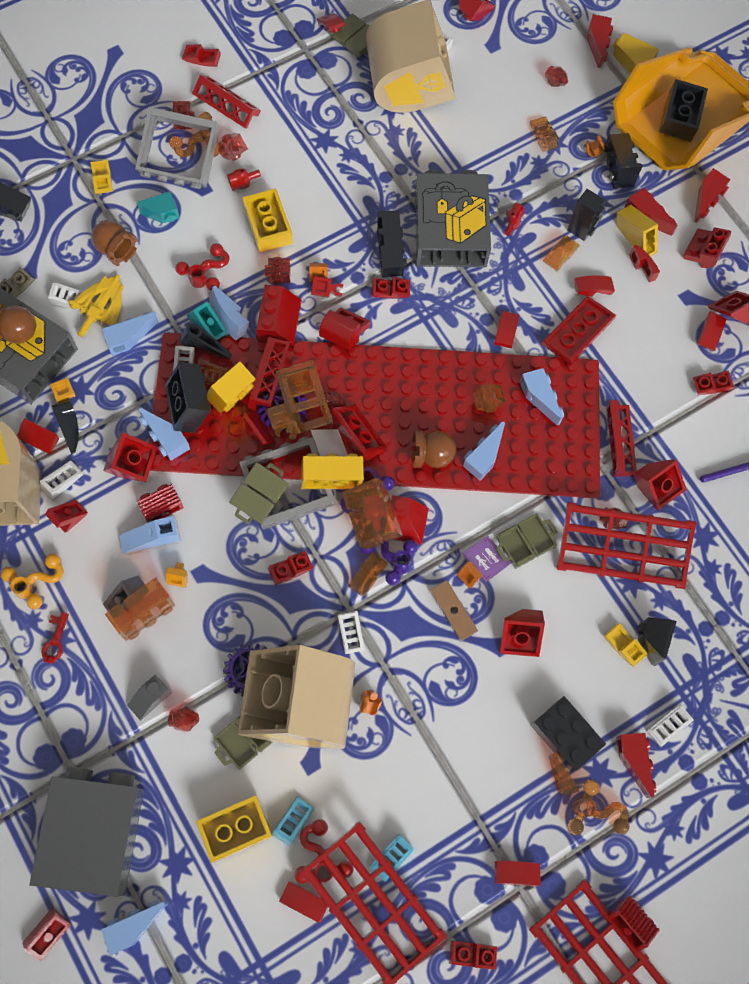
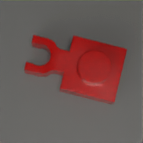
M314 276L311 295L329 298V294L332 293L334 296L342 297V293L336 292V288H343L344 284L337 283L332 285V279Z

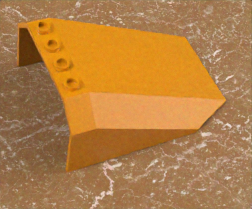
M688 47L638 63L613 101L616 127L621 133H629L633 144L643 150L647 157L654 160L659 168L665 171L689 168L697 164L749 122V81L715 52L704 50L693 52V49ZM675 79L708 88L699 129L691 142L659 132L668 93Z

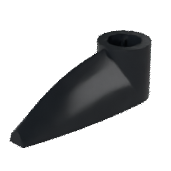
M196 324L187 325L180 337V342L185 347H196L207 354L223 359H230L232 357V354Z
M70 399L51 406L72 455L77 449L79 429L75 411Z

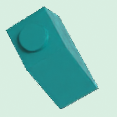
M171 191L137 202L142 216L160 223L173 222L180 218Z
M208 301L187 315L192 324L202 328L215 340L228 333Z

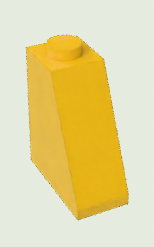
M624 32L620 38L617 37L613 48H615L613 56L630 74L636 64L656 58L659 51L658 48Z
M632 205L618 211L617 227L631 246L638 245L649 256L657 253L658 224Z

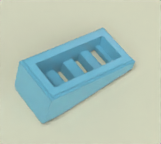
M297 796L274 829L273 836L287 846H290L314 810V807ZM296 805L306 811V814L304 815L295 809ZM293 813L298 818H300L301 821H297L295 818L290 816V814ZM286 820L296 826V829L294 830L285 823ZM281 828L290 833L291 836H288L286 833L281 831Z
M398 834L382 854L395 864L393 868L396 871L415 849ZM397 842L406 850L404 854L395 846ZM391 849L400 857L398 861L389 853ZM377 860L370 866L373 871L379 867ZM384 871L378 875L384 882L389 878Z

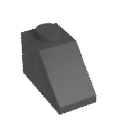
M138 575L121 581L103 605L114 620L140 603L149 590Z
M155 674L138 689L127 706L141 721L172 692Z

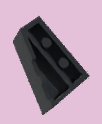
M609 134L607 141L604 142V152H607L606 163L607 167L610 168L609 179L613 183V188L634 187L642 169V164L637 163L638 154L633 153L632 148H634V144L630 134Z
M0 182V215L22 222L30 207L31 197Z
M586 189L577 200L567 231L583 241L588 236L591 237L597 229L596 225L603 218L605 199Z
M399 210L380 211L377 215V238L382 277L403 276L404 269H407V260L403 258L405 244L402 242L403 229L400 225Z

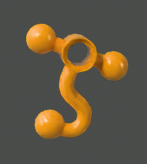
M49 554L45 558V565L50 569L56 570L54 575L35 572L26 578L16 577L17 572L13 567H5L1 571V578L5 582H11L10 589L19 599H27V606L30 609H38L41 607L43 599L39 594L32 593V585L37 580L56 583L62 578L64 570L60 563V557L57 554ZM20 585H26L24 590L17 591Z

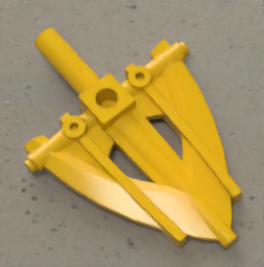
M118 274L108 279L104 276L100 282L87 288L75 300H69V307L71 309L77 308L81 314L86 313L87 319L77 333L79 337L83 338L92 323H96L98 320H100L102 325L105 323L108 325L118 324L117 320L122 301L121 292L124 288V285H120V276ZM100 294L95 303L93 304L92 299L95 297V295ZM111 298V304L109 308L104 309L107 302Z

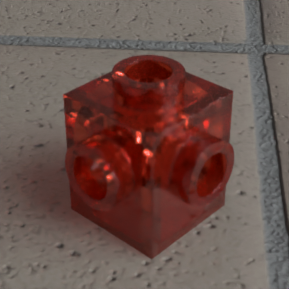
M173 101V112L195 117L190 101ZM174 124L175 130L192 129Z
M240 133L226 134L221 137L222 141L217 143L220 155L232 161L239 159L241 154L248 150Z
M268 258V265H265V276H268L269 283H290V258Z

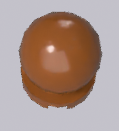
M101 221L94 227L91 233L94 248L99 253L107 256L108 260L116 266H120L119 263L122 261L127 262L137 250L134 247L135 243L138 242L137 237L133 233L125 231L123 226L115 221Z
M0 303V341L4 338L8 342L19 344L30 340L35 334L37 325L34 315L22 306L15 305L5 308L4 304Z
M414 430L412 442L416 443V451H412V465L414 467L421 468L422 463H426L429 467L441 468L446 467L453 461L457 448L453 437L448 433L437 430L425 435L423 430Z

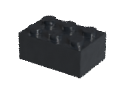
M675 79L668 93L659 132L691 142L699 129L708 88Z
M179 362L165 384L174 431L196 433L211 410L207 398V388H205L204 374L199 364Z
M565 696L559 699L530 725L571 773L576 772L606 745L603 739Z

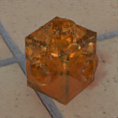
M493 383L484 384L473 392L474 403L478 410L490 413L506 403L501 385Z

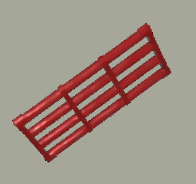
M567 502L557 570H571L597 574L600 577L610 576L637 580L639 583L675 586L678 589L686 588L696 521L674 520L655 517L652 514L641 515L615 511L613 508L608 510ZM571 512L608 517L607 528L571 524ZM613 518L647 523L645 535L612 530ZM652 524L688 529L687 541L650 536ZM568 531L605 536L604 547L567 543ZM610 537L644 542L642 554L609 549ZM649 543L686 549L684 560L647 555ZM565 550L601 555V565L596 567L563 562ZM607 556L640 561L639 573L605 568ZM646 562L682 568L681 579L644 574Z
M359 821L311 863L302 868L300 874L305 880L310 882L328 906L329 912L335 915L356 943V948L363 952L381 976L382 982L384 984H395L431 950L444 941L447 935L442 928L436 925L417 900V895L410 891L391 866V861L385 858L366 833V828ZM354 833L358 835L380 864L371 874L346 843V840ZM337 847L341 849L363 878V881L355 888L350 885L328 856ZM321 861L346 893L337 903L311 870ZM383 871L386 872L406 898V901L398 908L393 905L374 880ZM366 885L369 886L390 914L381 923L378 922L357 894ZM350 899L373 928L364 938L341 910V907ZM410 905L435 937L426 947L401 915ZM393 920H395L419 952L410 961L407 960L384 929ZM376 935L379 936L402 967L393 976H391L367 944Z
M586 879L582 880L575 889L529 928L532 935L539 939L561 967L562 973H565L573 984H585L572 968L579 959L585 962L601 984H612L588 954V951L596 944L599 945L622 974L613 984H623L626 980L629 984H640L633 973L641 966L646 969L657 984H668L649 961L648 955L642 951L636 952L607 917L610 911L593 892L592 886ZM581 890L608 922V925L600 933L572 899ZM565 904L593 938L584 947L556 913ZM549 919L577 952L568 962L540 928ZM612 929L638 960L629 969L603 938Z

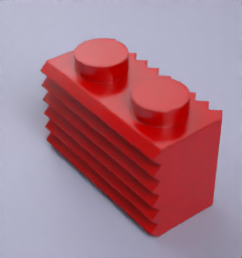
M172 484L161 485L157 488L158 491L152 494L145 493L140 496V500L137 503L147 523L166 518L184 508Z
M632 896L619 901L607 916L636 952L647 948L660 931L654 924V921L644 913V910L641 909L638 902Z

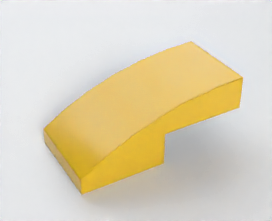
M109 161L90 162L95 194L113 192Z
M620 623L614 625L603 635L616 652L632 667L648 655L636 638L632 639Z

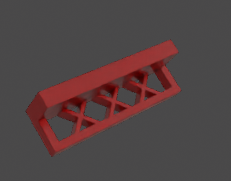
M200 75L192 92L193 95L244 128H248L252 117L259 116L261 112L260 109L209 76ZM201 85L206 87L207 94L201 95L198 93ZM218 94L220 103L215 104L212 95ZM229 102L232 103L234 110L230 113L227 112L225 106ZM244 111L247 113L244 122L240 120L239 112Z
M268 337L255 377L256 380L253 384L254 387L249 396V409L256 410L257 404L271 407L290 342ZM275 346L285 347L284 351L277 354ZM277 360L279 366L271 369V361ZM272 375L274 382L267 385L265 383L266 377ZM267 391L269 394L268 400L259 398L262 392Z
M610 400L606 411L613 476H634L633 474L637 472L630 407L629 405H618V400ZM619 411H625V418L622 421L620 420ZM621 426L627 430V435L624 438L621 434ZM623 443L629 448L627 455H624ZM625 461L631 465V471H625Z

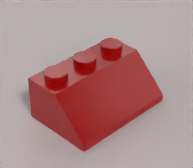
M265 284L256 328L257 341L267 343L268 337L290 342V346H294L302 300L283 286Z

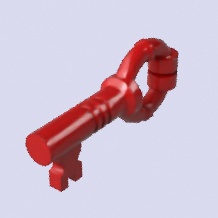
M61 612L60 617L50 616L52 620H49V623H56L57 627L53 638L42 647L41 653L43 661L46 663L54 664L63 654L61 637L69 616L68 613ZM50 645L58 646L55 656L46 653Z

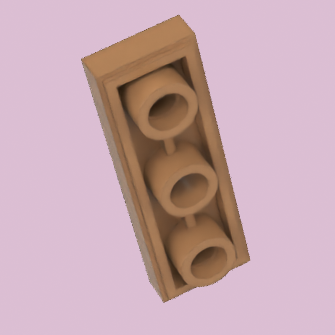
M448 581L430 590L460 642L478 632V629ZM455 609L457 613L452 614L450 610Z

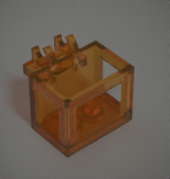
M314 360L275 371L285 403L266 410L277 437H280V432L284 428H287L286 431L291 433L289 438L295 439L298 433L333 423ZM315 391V398L295 403L294 397ZM317 406L321 407L323 417L301 423L298 412Z

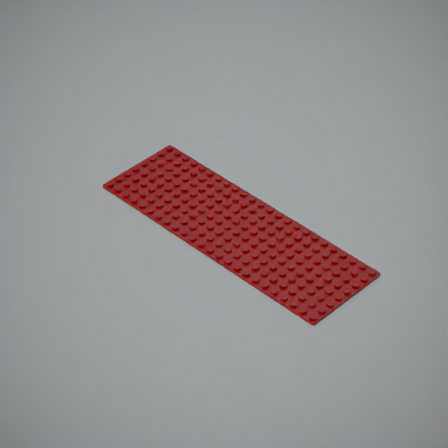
M182 333L163 334L152 413L171 424L172 418L165 384L173 373L175 346H183L180 342ZM222 336L217 341L232 354L230 359L215 357L194 347V364L201 365L205 388H207L208 392L214 383L239 362L255 378L266 343L258 342L257 338L240 337L234 340L232 337ZM295 341L294 346L289 347L278 384L282 386L283 382H285L288 387L292 383L293 389L299 387L300 392L305 393L304 398L308 400L306 404L308 406V411H306L307 417L302 418V424L297 423V428L290 426V431H287V428H283V432H280L279 427L274 431L272 430V425L267 427L266 422H262L276 441L275 445L268 448L273 451L279 449V446L282 444L290 443L291 445L297 443V440L300 438L313 437L311 430L337 429L331 419V410L335 407L356 405L387 447L385 451L364 463L363 468H372L379 474V477L391 476L395 482L394 486L580 498H599L600 496L599 361L594 359L577 358L570 365L560 357L356 344L347 350L335 343ZM276 345L275 352L278 354L284 351L285 347ZM180 354V357L189 358L190 356L189 354ZM277 360L271 361V369L279 366ZM544 368L545 373L550 377V386L556 392L558 406L563 409L564 417L560 425H556L525 397L520 384L522 374ZM272 375L266 377L265 383L267 385L274 382ZM251 391L242 400L239 399L235 406L227 413L225 410L219 413L208 401L211 406L210 413L206 416L196 433L181 432L187 440L190 450L171 461L167 455L164 457L158 447L161 445L159 442H154L151 436H149V443L157 446L150 471L244 477L239 462L243 461V458L253 455L256 457L265 451L247 427L243 418L244 413H253L261 420V416L258 415V407L256 410L248 408ZM294 400L291 407L296 412L298 404ZM273 404L271 405V407H268V411L270 412V414L273 413V409L275 408L273 407ZM502 422H505L494 466L479 481L463 467L464 456L470 450L474 451L477 448L476 445L481 438H487L490 435L489 431L494 425L497 424L499 426ZM414 430H423L425 435L437 430L448 433L453 437L457 448L453 461L446 467L441 468L429 467L426 463H422L421 468L414 467L412 465V451H416V443L412 442ZM340 433L347 454H355ZM310 447L261 463V465L266 467L272 463L284 471L282 479L301 480L300 466L303 456L312 452ZM271 467L269 468L271 472L279 476V472ZM368 472L365 475L366 482H370L373 479L372 472Z

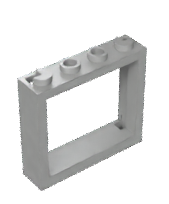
M149 107L135 169L140 173V176L145 178L153 176L162 182L171 180L174 181L173 183L181 186L189 184L190 187L195 189L207 188L220 130L217 121ZM157 121L211 132L200 179L146 168Z
M303 437L298 439L297 443L291 445L290 443H285L279 446V449L273 451L268 449L261 452L259 456L254 457L251 455L243 458V461L239 463L244 477L246 478L249 473L248 468L254 466L256 462L261 464L310 447L312 453L319 456L313 437ZM325 489L326 497L268 516L261 524L262 529L265 530L336 505L332 490Z

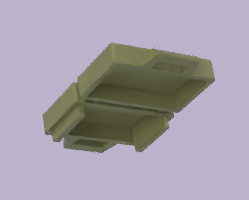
M351 14L345 20L342 19L345 26L340 27L341 31L331 33L330 31L331 38L345 46L357 57L360 58L364 53L368 54L366 32L370 25H366V22L356 15Z
M256 462L244 479L245 484L241 483L229 501L230 504L237 508L235 516L247 525L253 519L262 524L275 506L273 503H277L289 485L288 482L282 479L284 471L272 463L264 467ZM271 467L279 472V476L271 472L269 468ZM239 512H244L245 514L250 516V518L247 520L246 518L241 516Z
M538 513L519 522L518 525H514L497 534L496 538L500 545L496 547V550L504 562L510 560L514 568L517 569L534 560L535 557H539L556 548L557 544L553 536L558 531L550 519L542 521ZM546 523L548 524L549 528L553 533L550 534V532L545 526ZM500 548H503L504 552L508 556L507 558L505 557Z
M240 716L235 719V723L238 725L240 721ZM233 722L214 737L219 745L215 755L224 766L233 762L238 770H241L258 756L257 751L261 753L273 743L272 741L237 735L238 726ZM221 750L230 758L228 761L219 753Z

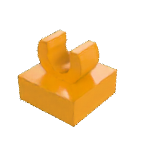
M68 377L50 384L58 403L76 396Z
M176 562L175 568H167L166 583L168 585L186 588L188 575L187 570L183 569L184 563Z

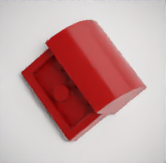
M716 227L712 231L697 228L683 254L684 259L701 263V268L714 267L731 237V231Z
M341 307L335 312L329 310L321 322L319 336L349 350L359 342L360 334L370 327V320Z

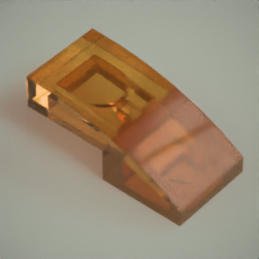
M565 235L544 258L543 262L558 272L580 245Z
M372 552L348 587L362 597H365L388 563Z

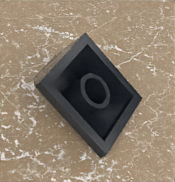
M648 617L639 623L637 633H639L638 641L648 653L646 656L651 665L656 666L666 660L677 621Z

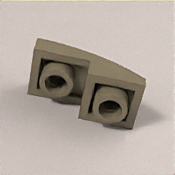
M19 267L9 280L4 278L0 282V288L16 298L35 279Z

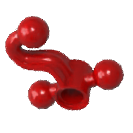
M214 243L210 246V253L213 257L221 256L223 258L221 261L208 259L200 265H193L190 268L186 262L181 261L176 264L175 271L181 276L188 275L193 287L201 288L206 284L207 289L212 291L213 286L220 287V282L215 277H206V271L210 268L219 269L225 267L229 263L230 257L221 244Z
M317 819L313 824L305 826L300 833L301 845L305 849L317 853L318 856L325 849L317 843L310 842L308 835L310 833L316 836L325 835L328 831L326 821ZM321 861L315 869L311 870L320 882H328L332 878L331 873L326 879H322L318 875V869L324 865ZM341 861L337 866L345 878L352 876L354 867L349 861ZM305 866L298 867L294 872L295 880L301 884L308 882L300 874V870Z

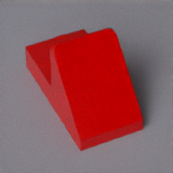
M77 500L49 508L45 513L57 528L60 527L65 533L88 514Z

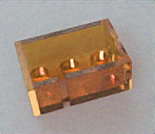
M375 478L342 492L346 507L351 510L348 513L360 548L368 550L383 544V541L388 542L403 536L383 480Z
M155 577L123 600L129 610L126 611L119 603L105 613V615L120 636L127 641L128 639L133 640L140 634L139 631L145 627L149 628L154 625L156 619L161 615L169 614L175 604Z

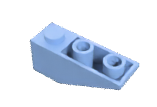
M155 311L144 313L136 318L126 319L118 324L108 325L102 329L112 356L130 350L158 323Z
M544 368L522 374L520 384L525 397L556 425H560L564 417L563 409L558 406L556 392L552 390L550 377L545 373Z
M143 408L139 409L142 415L139 417L144 427L148 425L151 430L148 433L154 442H159L161 446L158 448L164 457L167 455L171 461L190 450L183 434L180 431H174L173 424Z
M502 422L499 426L497 424L494 425L489 431L490 435L487 438H481L476 445L477 448L474 451L470 450L464 456L463 467L479 481L494 466L505 422Z
M174 516L151 521L119 535L123 554L181 541L178 524Z
M158 899L147 904L148 909L140 911V908L128 912V918L120 921L119 917L106 922L107 927L101 929L109 955L135 945L168 905V902H161Z

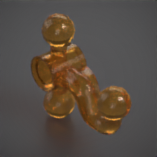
M202 112L199 115V118L212 120V116L208 112ZM200 130L194 133L189 139L186 150H181L183 141L178 136L171 137L169 145L178 156L188 157L193 153L197 142L204 141L208 145L210 136L206 135L211 132ZM217 144L214 152V157L218 156L220 152V148Z
M593 779L587 780L583 786L585 792L583 798H577L572 803V811L576 816L568 823L567 828L569 832L575 836L582 834L584 831V817L593 816L597 819H606L615 810H618L621 813V817L614 821L613 828L620 835L626 834L630 829L627 807L620 802H612L602 811L596 809L592 797L599 793L600 786ZM583 801L587 804V811L585 813L580 809V804Z

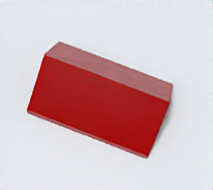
M356 405L335 407L331 410L332 422L355 454L363 457V464L387 449Z

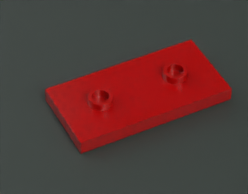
M586 296L542 341V345L571 365L616 318V314L589 296Z

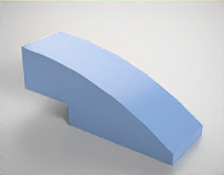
M213 286L209 298L210 305L228 334L234 340H237L246 334L249 321L240 314L241 307L219 288Z

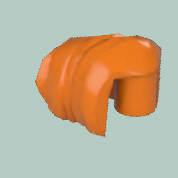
M598 135L597 140L594 142L587 140L585 148L590 157H599L604 152L605 146L601 136Z
M373 690L364 691L360 698L359 712L374 716L381 707L382 699Z

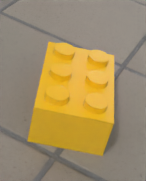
M276 188L242 197L244 211L259 253L293 244L292 230Z
M239 362L210 387L207 392L208 401L219 413L224 410L227 413L235 406L239 399L242 400L254 387L252 383L256 379Z
M311 453L303 456L300 466L301 489H359L364 480L363 457L357 454H347L346 456L327 454L326 456H318V454Z
M257 795L196 821L211 863L220 861L273 837Z

